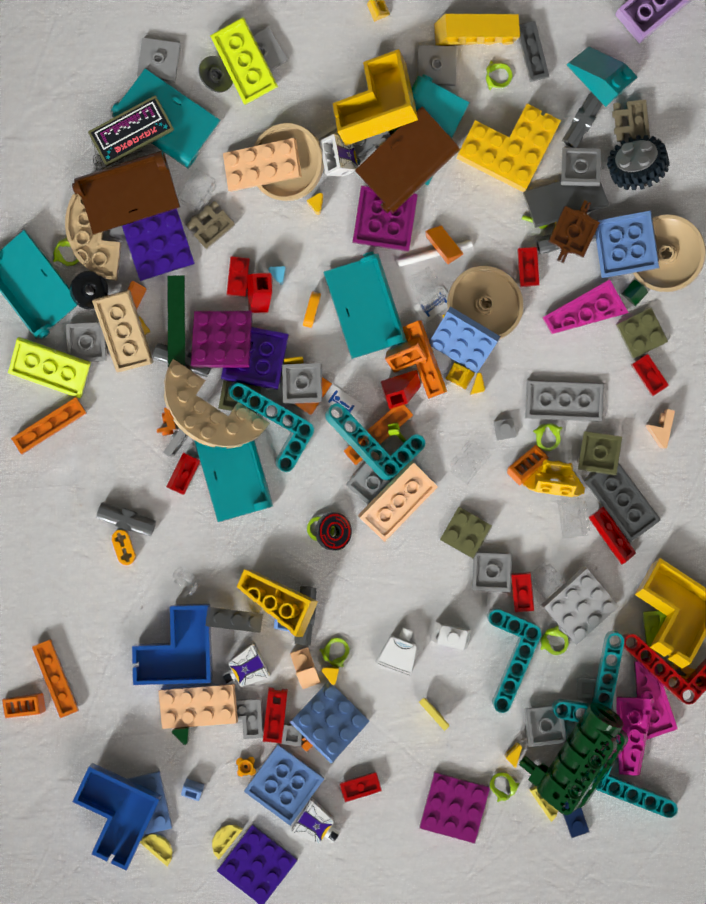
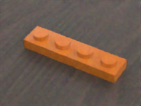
M422 320L403 326L407 342L419 337L428 358L417 363L416 367L428 399L446 393L447 389Z
M75 397L11 439L23 455L86 415L87 412L78 398Z
M405 405L392 408L367 431L381 444L389 437L388 424L398 423L399 427H401L413 414ZM358 438V443L361 446H365V440ZM348 446L343 451L355 465L363 460L351 446Z
M50 639L32 646L59 717L62 718L79 711L52 640Z

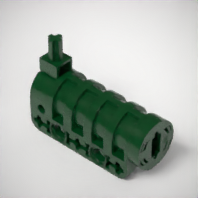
M596 702L590 703L550 767L544 763L536 765L527 756L523 757L519 765L531 774L528 780L537 786L540 796L561 814L569 815L577 808H581L589 802L626 746L628 735L622 730L624 722L617 713L607 706ZM618 735H620V741H621V742H619V743H617V741H616V740H617L616 737H617ZM566 802L569 803V808H568V809L565 808V806H566L565 803H566Z

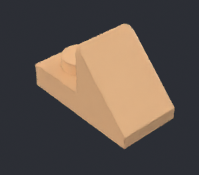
M666 409L664 413H660L658 423L661 424V427L645 425L658 446L666 449L668 446L674 410Z
M309 647L291 652L290 655L302 689L320 684L321 681Z

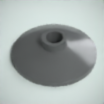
M209 56L201 61L199 76L208 89L217 93L230 89L233 81L221 58Z

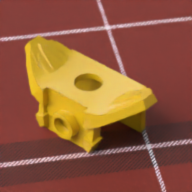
M544 460L542 466L523 483V486L529 490L539 493L567 497H578L585 493V487L573 472L572 463L567 464L561 461Z

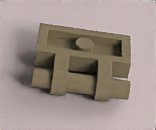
M646 99L627 101L626 109L622 110L620 103L613 104L612 118L615 119L614 135H616L617 142L623 141L624 134L629 133V137H632L633 140H636V135H640L641 139H643L644 135H649L650 138ZM627 116L628 126L623 127L622 117Z
M215 200L210 205H205L203 207L204 210L197 216H192L190 218L191 221L186 224L190 231L195 226L199 229L193 235L206 250L235 226L234 222L223 210L218 214L214 212L219 207ZM209 215L212 219L203 226L201 221Z

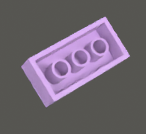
M628 0L617 10L615 15L640 44L692 0Z

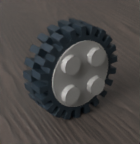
M636 135V140L629 137V142L626 143L623 140L620 142L621 146L615 145V151H610V156L607 158V166L615 185L617 184L620 188L624 186L625 190H628L630 186L632 190H636L637 186H640V190L645 189L644 187L647 185L651 187L653 186L652 181L658 183L660 181L659 177L664 178L665 172L669 170L670 162L665 144L659 138L656 140L654 136L649 139V135H644L643 139H641L640 135Z

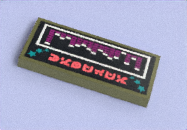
M155 95L88 131V134L107 167L173 132L174 129Z

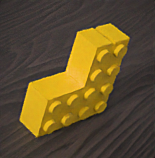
M399 49L363 62L368 85L367 91L332 103L336 117L337 132L345 146L418 120L407 65Z
M528 103L510 137L475 120L456 159L525 192L561 120L547 113L544 116L541 115V110Z
M659 558L651 564L635 595L666 615L650 648L664 657L669 655L668 660L684 668L692 663L706 637V588Z

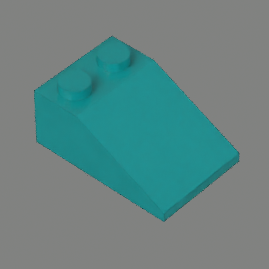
M587 47L567 64L571 71L605 107L621 95L638 78L624 62L591 47Z

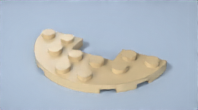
M74 193L69 201L65 217L67 240L74 255L82 265L90 271L96 272L98 276L101 275L103 278L118 281L121 243L103 241L104 232L92 234L82 197Z
M172 360L164 378L165 404L167 410H170L174 418L173 421L190 438L210 447L235 448L255 440L270 424L268 421L237 402L230 415L227 416L198 397L196 394L206 380L176 360Z

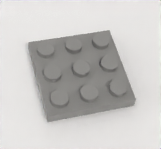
M585 566L541 604L576 645L619 607Z

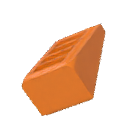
M534 445L508 467L507 474L520 486L549 457L537 445ZM533 453L540 458L539 461L532 456ZM527 459H529L534 465L532 466V465L527 461ZM522 464L528 469L527 471L521 466Z
M43 693L2 699L5 718L37 715L46 711ZM26 700L29 701L30 710H28L27 701H26ZM19 701L21 702L22 711L19 708ZM11 702H13L15 712L13 713L11 708Z

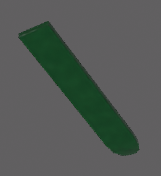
M185 275L167 276L168 367L173 359L185 366Z

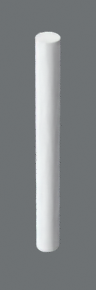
M471 240L456 243L460 250L473 247ZM434 249L397 259L398 266L401 267L438 257L440 254Z

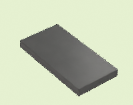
M561 181L523 192L535 228L557 222L564 206L573 210H580L584 200L591 203L588 212L608 207L609 205L601 182L600 186L561 185Z
M619 463L617 475L596 472L584 481L601 505L604 506L629 543L661 521Z

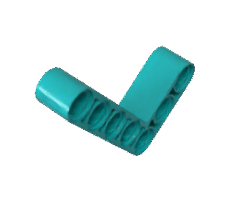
M238 382L231 384L228 394L232 399L291 432L275 461L277 468L281 471H291L313 435V425L249 387ZM236 386H240L243 391L239 397L233 395V389ZM252 396L259 398L258 405H250V398ZM270 405L276 408L275 414L272 416L266 413V409ZM286 415H291L292 422L289 425L283 423V418ZM303 424H307L309 430L306 434L302 435L299 429ZM293 441H298L299 448L296 451H291L290 444ZM283 458H289L290 464L286 468H282L280 464Z
M335 403L331 405L325 413L327 422L383 480H390L424 449L426 444L425 439L421 435L416 434L406 440L390 456L342 404ZM331 411H338L339 418L334 417ZM345 424L352 426V432L345 429ZM358 438H363L366 445L361 446L358 443ZM411 441L418 443V449L412 447ZM376 452L379 455V460H374L371 453ZM398 453L405 456L404 462L399 460ZM385 466H389L392 469V474L386 473Z
M493 608L487 614L489 623L519 637L492 700L496 711L506 713L511 708L540 640L541 630L534 623L501 609ZM499 612L501 614L499 622L492 621L493 613ZM512 620L519 622V627L516 630L509 628V623ZM532 627L535 628L537 631L536 635L528 637L527 630ZM523 645L529 647V652L526 655L519 653V649ZM520 663L522 666L521 670L517 673L512 672L513 664ZM507 681H513L514 687L511 690L504 689V684ZM502 698L507 701L506 706L503 708L497 707V701Z
M609 631L605 635L592 703H600L612 709L624 647V638L617 631ZM612 636L619 637V642L615 645L610 644ZM608 655H615L613 663H606ZM605 674L612 675V679L608 683L602 681ZM601 693H608L606 701H599ZM557 699L553 702L552 710L560 719L579 722L581 717L576 716V711L579 708H584L586 711L590 704ZM564 704L567 706L565 712H557L559 705Z
M611 768L597 788V791L666 818H672L678 812V807L672 799L609 775ZM617 782L618 788L615 791H610V784ZM631 789H635L636 795L632 798H628V791ZM649 796H653V803L650 805H646V798ZM667 803H671V810L668 812H664V805Z

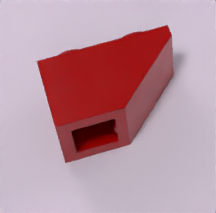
M271 273L247 275L248 310L252 311V313H268L272 296Z
M417 370L380 381L389 409L408 404L421 387Z

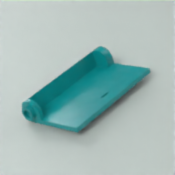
M144 69L122 100L114 104L111 112H113L112 117L114 118L156 95L174 131L151 144L189 169L195 162L199 154L198 151L221 120L147 69Z
M425 74L422 77L417 76L411 88L416 111L423 107L452 138L470 102L433 83V78ZM400 127L392 129L390 131L391 135ZM432 177L425 183V185H429Z
M26 230L19 233L0 250V292L35 339L39 337L43 339L50 334L49 330L78 306L70 295V288Z
M374 251L363 254L364 258L360 261L323 272L351 359L407 342L379 254H374Z
M255 440L235 448L210 447L195 441L217 522L274 507Z

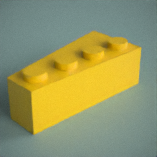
M444 14L434 24L435 46L513 44L514 41L520 38L519 14Z
M244 569L237 588L255 603L259 604L265 612L273 616L278 623L286 627L295 637H303L318 601L260 573Z

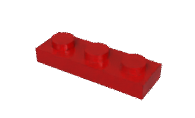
M604 506L588 517L621 565L636 554Z

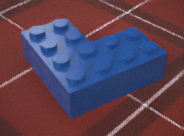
M179 604L170 606L171 643L134 644L132 646V664L139 662V665L133 667V685L212 682L211 627L205 626L207 609L210 607V604Z
M92 763L88 767L72 801L107 818L91 854L104 861H108L111 854L115 856L111 864L127 871L162 795Z

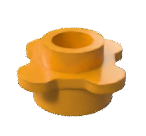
M250 756L247 759L238 758L236 760L238 776H253L256 773L254 768L255 759Z

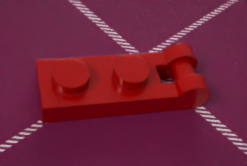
M269 687L263 742L282 744L288 689L274 690L275 688ZM273 698H281V702L273 703Z

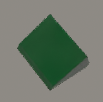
M633 280L621 294L636 307L647 295L648 291L643 284Z
M190 727L174 728L172 734L183 745H186L189 741Z

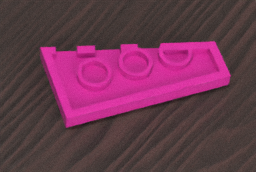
M608 280L544 316L543 320L551 334H555L629 312L613 284Z
M634 661L637 697L654 698L647 739L677 730L678 728L664 686L641 664ZM657 665L655 666L656 674L659 673Z
M616 698L617 714L624 722L622 730L628 735V742L618 756L619 774L640 775L654 698Z

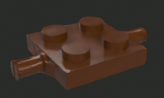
M584 200L580 210H573L567 206L563 207L548 240L549 243L558 246L561 250L557 261L564 264L568 253L584 258L600 222L592 219L587 214L591 203Z

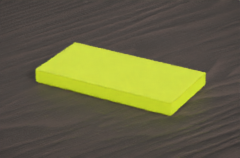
M244 17L210 35L244 105L278 88L277 82Z
M18 337L8 373L81 398L91 362Z

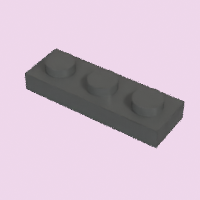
M536 21L519 24V41L530 82L549 78Z
M208 607L205 626L261 633L263 614Z

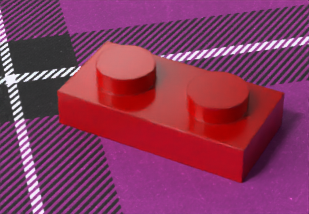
M537 247L518 248L520 287L539 286Z
M230 257L227 295L246 297L250 258Z
M648 354L631 364L651 396L656 395L669 386Z
M182 453L166 487L184 495L198 468L200 460Z
M531 572L512 573L515 612L534 611Z
M377 772L340 782L345 802L382 791Z

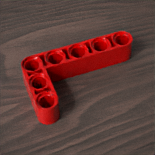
M632 633L622 635L624 638L623 649L679 701L688 705L693 704L706 691V659L684 680L637 635ZM629 637H633L635 641L632 647H628L626 644ZM644 650H647L649 654L646 660H642L640 657ZM661 663L663 669L660 673L656 674L655 666ZM702 676L704 681L701 685L698 686L696 684L697 677ZM675 677L677 682L674 686L670 687L669 680ZM689 690L691 696L689 699L684 700L683 693Z

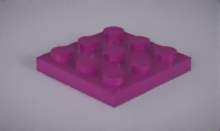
M361 186L352 243L409 252L418 194H413L393 214L391 212L387 214L381 208L380 204L382 202L370 187Z
M194 311L192 368L250 367L252 311Z
M434 772L419 829L475 844L490 787Z

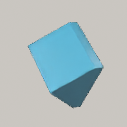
M269 267L268 271L280 285L284 284L286 267Z

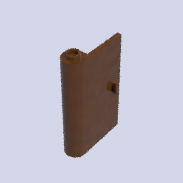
M423 107L416 111L417 121L397 129L354 170L380 198L382 202L380 206L387 214L389 212L393 214L460 151L458 145Z
M162 150L74 178V183H72L74 193L82 197L93 235L180 208L169 166Z

